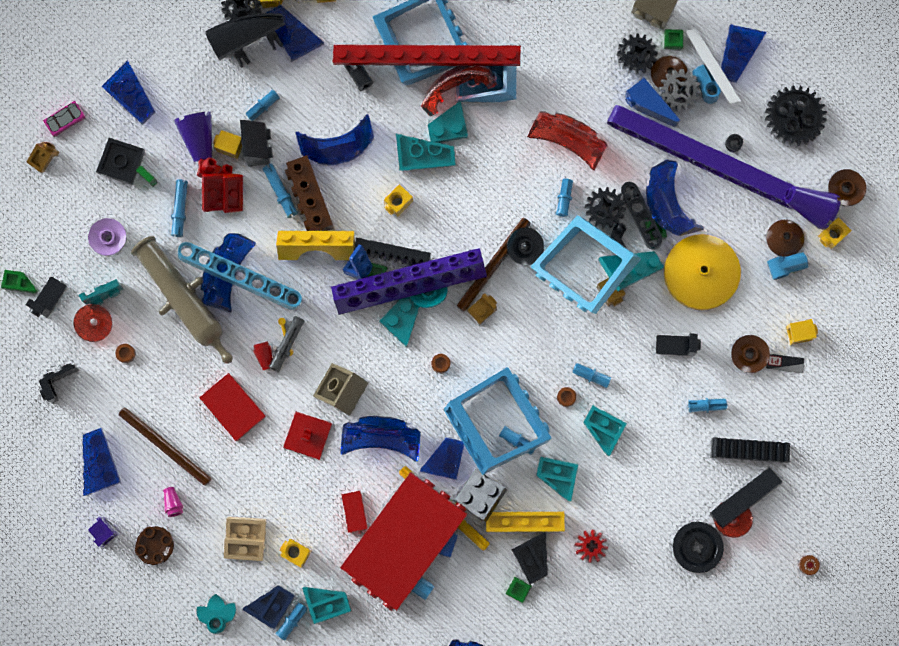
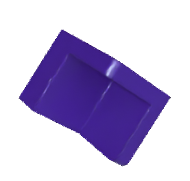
M99 516L97 518L98 521L88 531L95 538L94 542L96 545L103 548L118 534L104 517Z

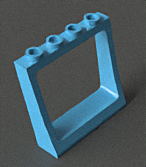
M408 0L374 15L372 18L384 44L399 45L390 25L392 19L429 0ZM436 0L455 44L468 45L466 41L463 42L461 39L463 35L459 25L455 26L453 20L456 17L451 9L448 10L446 6L448 0ZM394 65L401 82L407 86L457 67L431 66L412 73L409 66Z
M508 367L451 400L444 408L445 414L482 475L548 443L552 439L549 434V426L545 422L542 423L539 418L538 408L531 405L528 392L521 389L518 376L512 374ZM503 381L538 439L495 458L490 453L462 404L495 383Z

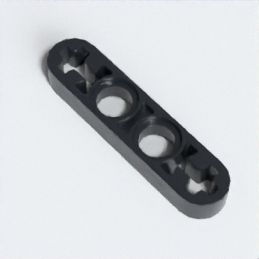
M633 182L624 183L621 187L622 198L626 201L625 204L645 245L651 250L660 248L662 245V235L637 185ZM627 187H629L630 190L634 189L632 193L634 197L633 200H631V196L629 193H625ZM640 203L643 209L640 212H635L632 209L633 204ZM647 219L651 222V226L649 228H642L640 222ZM652 231L654 239L658 238L655 245L653 242H649L651 236L648 232Z

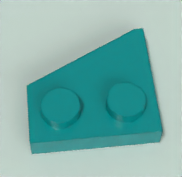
M461 101L428 124L431 142L442 143L468 138Z
M410 297L400 299L379 322L407 347L420 307L416 306Z
M592 405L583 422L608 457L611 455L627 424Z
M540 457L536 477L564 499L571 502L578 464Z
M311 587L302 588L314 624L352 611L346 592Z

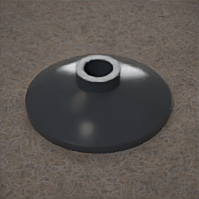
M527 227L519 228L510 235L507 242V251L511 259L517 264L524 266L532 265L544 252V241L536 230ZM522 244L526 245L525 251L521 249Z

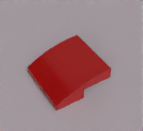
M230 173L202 174V210L204 212L223 210L224 213L243 211V175Z

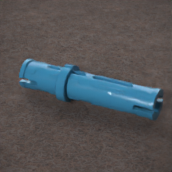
M269 164V168L266 165L262 170L278 198V204L282 205L287 218H291V215L294 217L298 214V211L291 200V194L287 193L274 165Z
M181 179L176 180L174 210L171 215V236L183 237L184 221H186L185 205L188 181Z

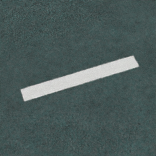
M697 29L685 31L728 102L731 104L741 101Z

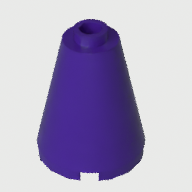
M208 111L206 115L205 112L185 115L183 120H179V118L174 119L175 125L193 161L198 162L200 159L212 158L211 112Z
M792 186L784 194L787 205L821 230L829 227L826 224L830 220L834 221L840 208L841 201L837 200L840 196L834 193Z

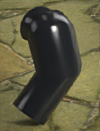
M623 223L616 224L610 237L627 248L622 241L626 226Z

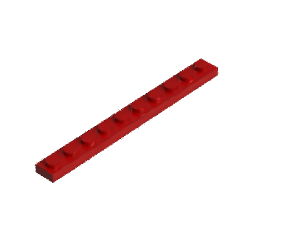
M333 45L332 63L333 65L521 66V46Z

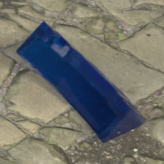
M369 114L365 115L363 120H360V123L354 129L334 138H313L299 131L295 132L302 156L307 155L308 159L318 164L330 166L347 163L356 159L364 153L363 151L374 139Z
M666 159L652 167L649 173L651 177L649 186H646V199L651 215L662 228L678 236L704 230L702 225L696 224L695 219H689L680 208L675 193V175L678 163Z
M228 233L224 237L222 245L216 246L212 253L241 265L246 255L256 245V242L242 234ZM219 264L217 270L223 273L227 271V267L224 264ZM203 271V283L200 290L204 291L203 304L231 313V290L233 284Z
M360 417L358 422H347L343 425L340 455L364 448H383L399 452L418 462L421 432L417 428L412 429L408 427L407 422L393 417Z

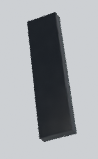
M769 467L711 511L710 516L724 529L780 486L783 481Z

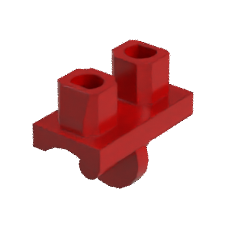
M208 157L206 160L200 159L198 161L197 176L202 178V174H232L233 167L231 165L219 166L213 158Z

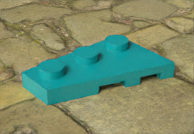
M655 251L634 253L641 260L616 288L618 292L664 268ZM618 255L601 256L598 261L610 278L621 264L622 259Z

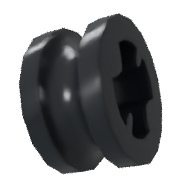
M738 134L729 135L725 141L726 149L733 153L739 151L743 145V139ZM729 140H732V141L737 140V141H738L737 145H739V146L737 147L736 145H734V146L732 147V146L730 145V144H731V141H729Z

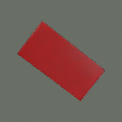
M361 491L341 494L348 533L368 529Z

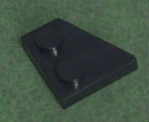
M545 532L512 549L530 585L548 575Z

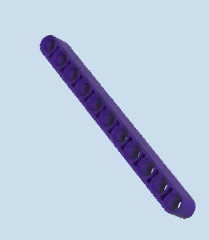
M620 105L614 106L607 120L609 126L777 204L792 209L785 203L784 194L788 188L794 185Z

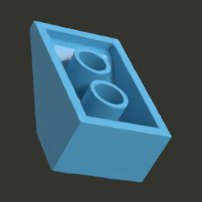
M516 66L456 67L457 102H504L516 100Z

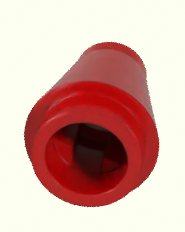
M268 341L253 345V352L262 370L270 369L269 365L273 360L271 345L269 346Z

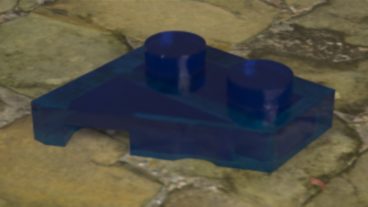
M446 437L428 461L421 467L420 472L457 480L464 449L463 442Z

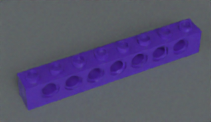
M480 248L331 286L338 315L480 279L487 277Z

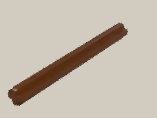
M522 218L511 234L519 228H528L531 222L526 218ZM510 235L486 265L487 277L476 279L458 302L457 307L461 311L467 310L507 257V242Z
M125 407L121 409L119 416L201 484L207 486L210 483L211 477L130 410Z

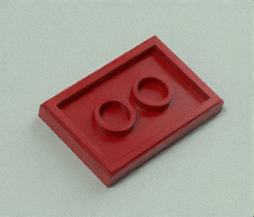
M230 373L226 374L199 397L236 442L266 417Z

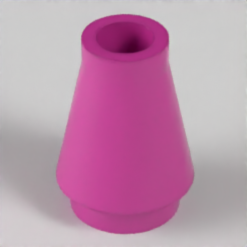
M175 487L165 488L163 490L165 513H167L168 517L181 515L184 506L175 491Z

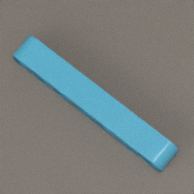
M184 242L178 248V258L182 262L284 308L294 310L298 308L302 301V296L298 291L192 243ZM184 248H188L192 251V254L186 257L182 255L181 251ZM206 256L210 262L205 265L201 264L199 258ZM224 264L227 267V271L219 272L217 266ZM242 272L245 275V279L239 281L235 278L234 274ZM259 280L263 286L257 289L253 287L252 282ZM270 289H279L280 295L272 296ZM295 296L297 303L290 304L287 298Z

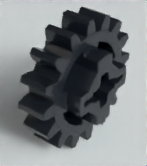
M226 0L221 2L222 7H224L221 11L225 14L224 18L226 21L262 13L260 0ZM251 1H252L253 4H254L253 9H252L251 6H250V5H251ZM230 5L233 8L232 14L230 13Z
M639 33L634 38L630 34L628 40L623 38V44L618 46L620 51H617V56L620 57L618 63H624L622 69L628 67V73L635 70L636 75H638L639 70L643 73H646V68L651 70L652 64H655L657 60L655 57L658 55V52L654 51L657 45H651L653 39L651 38L647 41L646 35L644 34L641 38ZM629 46L630 51L625 54V50ZM649 54V59L645 62V57Z
M601 187L598 188V193L592 191V197H587V202L589 203L585 204V208L589 209L585 215L591 216L589 222L596 221V227L602 224V229L607 224L612 228L613 222L618 225L620 223L618 218L623 219L625 216L621 212L626 211V207H622L626 201L620 200L622 194L616 195V189L609 192V187H606L605 191H602ZM598 199L599 204L593 207V203ZM603 204L609 207L608 212L604 208L602 209ZM618 209L617 214L613 217L612 211Z

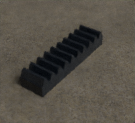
M356 237L355 249L359 244L362 245L367 255L371 253L372 258H375L378 254L380 260L384 256H386L387 261L393 257L395 263L398 259H401L402 264L408 260L409 266L413 262L420 264L431 261L430 252Z
M714 437L711 438L710 458L790 463V443Z

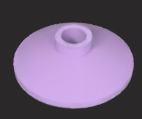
M100 219L91 226L88 233V242L96 253L104 256L114 255L125 245L126 231L123 225L115 219ZM107 236H112L110 241H106Z

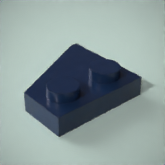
M278 585L268 593L257 598V600L243 607L242 610L275 630L296 595Z

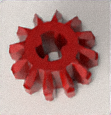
M585 530L583 531L585 539L580 535L577 537L582 543H575L576 547H581L580 550L576 551V554L584 553L580 558L582 561L588 556V563H592V556H594L595 561L599 562L598 554L601 557L606 556L601 549L608 550V546H602V543L607 542V539L605 538L600 541L601 532L595 537V530H591L590 536ZM591 541L594 542L593 545L596 544V549H593L592 552L588 551L590 548H586V545Z

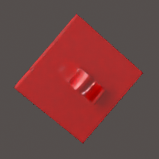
M296 411L283 448L320 460L332 423Z

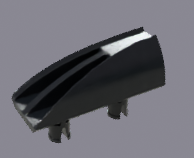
M253 14L221 23L206 30L205 34L219 60L233 54L240 68H243L242 59L247 65L251 63L243 48L266 36L273 50H276L274 40L282 47L283 43L276 30L286 25L282 14Z

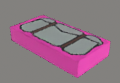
M73 101L44 119L43 122L52 136L55 137L86 117L78 104Z

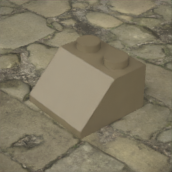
M636 0L631 13L637 19L646 20L653 27L664 30L675 10L678 0Z
M332 363L313 397L350 416L369 382L354 372Z

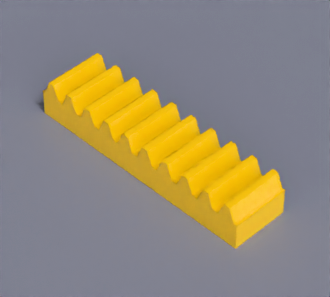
M493 512L486 522V532L565 531L564 512Z

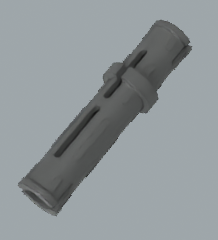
M293 317L280 346L275 350L276 354L269 365L270 369L280 372L285 359L290 356L289 351L305 322L302 318Z

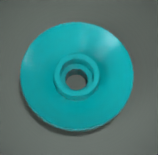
M445 287L410 296V298L418 307H436L446 299L448 288Z

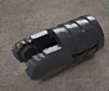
M344 65L356 86H358L359 91H364L373 85L374 82L363 65H356V69H353L351 65Z

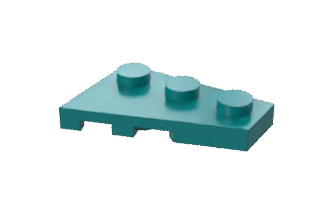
M396 133L399 171L456 166L454 146Z

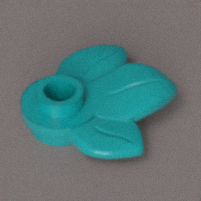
M214 594L209 599L207 607H197L199 621L206 624L208 631L213 634L223 632L226 623L232 621L236 613L235 603L225 605L222 598L217 594ZM215 620H218L220 622V626L218 628H215L213 626V622Z

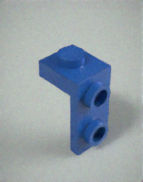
M359 244L356 247L349 261L342 269L344 274L356 279L365 278L373 267L362 245Z

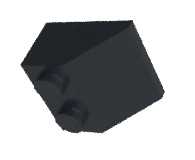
M240 120L243 157L248 167L271 164L270 158H273L272 147H269L268 140H271V130L267 129L266 124L263 122Z

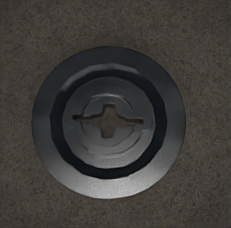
M691 522L682 526L673 539V555L682 568L689 572H708L715 568L722 559L724 552L722 537L713 526L705 522ZM695 539L698 544L703 545V548L700 549V554L692 548L695 546Z

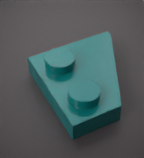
M115 279L94 288L95 291L86 296L83 292L79 294V297L90 308H96L102 305L105 299L118 296L124 288Z

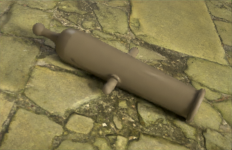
M154 236L146 237L132 248L131 254L137 256L167 299L166 304L160 308L159 314L165 315L171 309L175 310L199 344L205 347L213 346L222 356L224 363H231L233 356L225 350L220 341L223 334L220 323L195 293L196 288L203 283V278L197 277L191 283H187L156 244Z

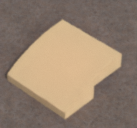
M227 517L224 559L263 561L267 519Z

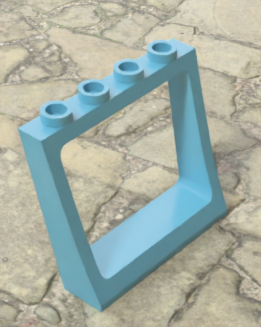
M577 215L532 264L531 268L537 272L536 277L544 282L546 279L550 281L549 286L558 292L562 290L564 292L563 297L567 300L578 302L577 307L584 312L589 310L591 313L596 314L641 258L589 221ZM580 231H584L622 259L619 267L591 303L545 269V266Z

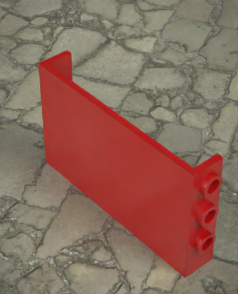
M413 472L408 474L340 567L353 577L351 579L353 583L359 587L362 585L368 589L367 593L375 599L379 597L384 601L383 605L391 611L393 609L397 611L409 593L468 515L465 512L466 507L459 502L454 504L449 500L451 498L450 495L443 490L439 493L434 489L435 484L427 478L423 481Z

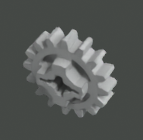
M680 69L678 74L676 70H673L672 75L666 74L667 80H661L664 87H659V90H663L660 97H665L664 101L666 104L670 103L669 107L671 109L675 106L676 110H680L682 106L686 110L688 109L687 104L693 106L692 100L699 99L696 93H700L701 90L696 87L700 83H695L694 80L697 77H690V71L684 74V69ZM677 77H682V78H685L686 80L683 81V82H680V81H679L678 79H676V78H677ZM682 86V93H677L678 87ZM680 98L684 102L679 103L674 100Z

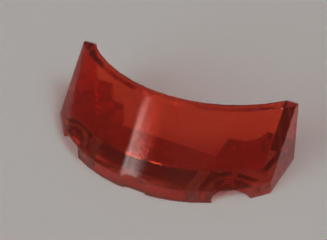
M457 66L446 71L428 89L421 104L422 109L430 117L437 114L438 103L444 101L442 93L473 78L477 85L483 83L488 89L496 86L497 83L492 69L487 66Z
M540 111L527 136L528 138L550 141L567 148L583 159L594 171L607 147V143L597 137L598 133L594 129L571 116L557 112L555 115H551L546 111Z

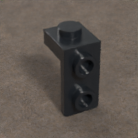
M51 276L36 300L33 301L29 298L25 304L31 308L29 312L37 317L43 315L48 318L66 290L67 285Z
M690 333L688 336H656V354L695 356L697 351L701 349V339H698V334Z
M70 363L62 366L58 372L44 374L43 378L38 380L42 388L40 390L42 398L50 403L59 401L52 383L79 371V367Z

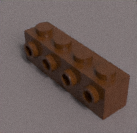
M306 155L287 162L288 169H285L288 180L292 179L294 186L291 189L294 197H298L300 203L297 204L300 214H305L307 219L303 221L306 230L329 231L334 229L308 156Z

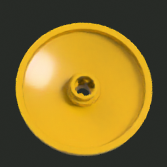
M698 234L682 239L671 249L664 264V280L668 291L680 304L694 310H710L723 305L733 296L740 282L741 268L736 253L725 241L711 235ZM701 267H703L704 270H707V272H701Z

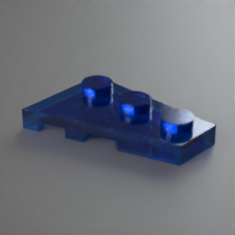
M282 5L266 12L278 13L284 16L286 25L277 29L276 33L292 62L324 45V42Z
M730 24L721 63V69L728 81L737 83L767 32Z
M128 60L101 86L142 125L155 113Z
M103 428L83 434V496H88L122 483Z

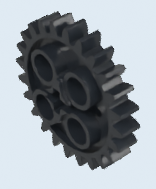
M792 85L790 91L787 87H784L783 92L778 90L777 96L773 95L771 97L772 101H769L767 104L769 108L765 110V113L769 114L765 117V120L770 121L766 127L773 128L770 134L777 133L776 140L782 137L783 144L786 140H789L790 146H792L794 141H796L797 146H800L802 141L805 145L808 144L809 139L813 142L815 135L819 136L821 134L820 130L825 128L822 123L827 121L826 118L822 117L827 114V111L822 110L825 104H819L821 97L815 98L816 92L809 94V88L803 91L801 85L798 90L795 89L794 85ZM797 101H802L805 107H800ZM780 107L786 108L788 113H782ZM804 118H809L812 124L805 123ZM786 125H793L795 130H789Z

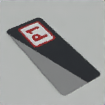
M770 354L766 368L803 373L804 358Z

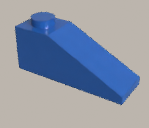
M645 78L626 91L625 101L631 108L634 107L637 111L672 127L678 126L680 119Z

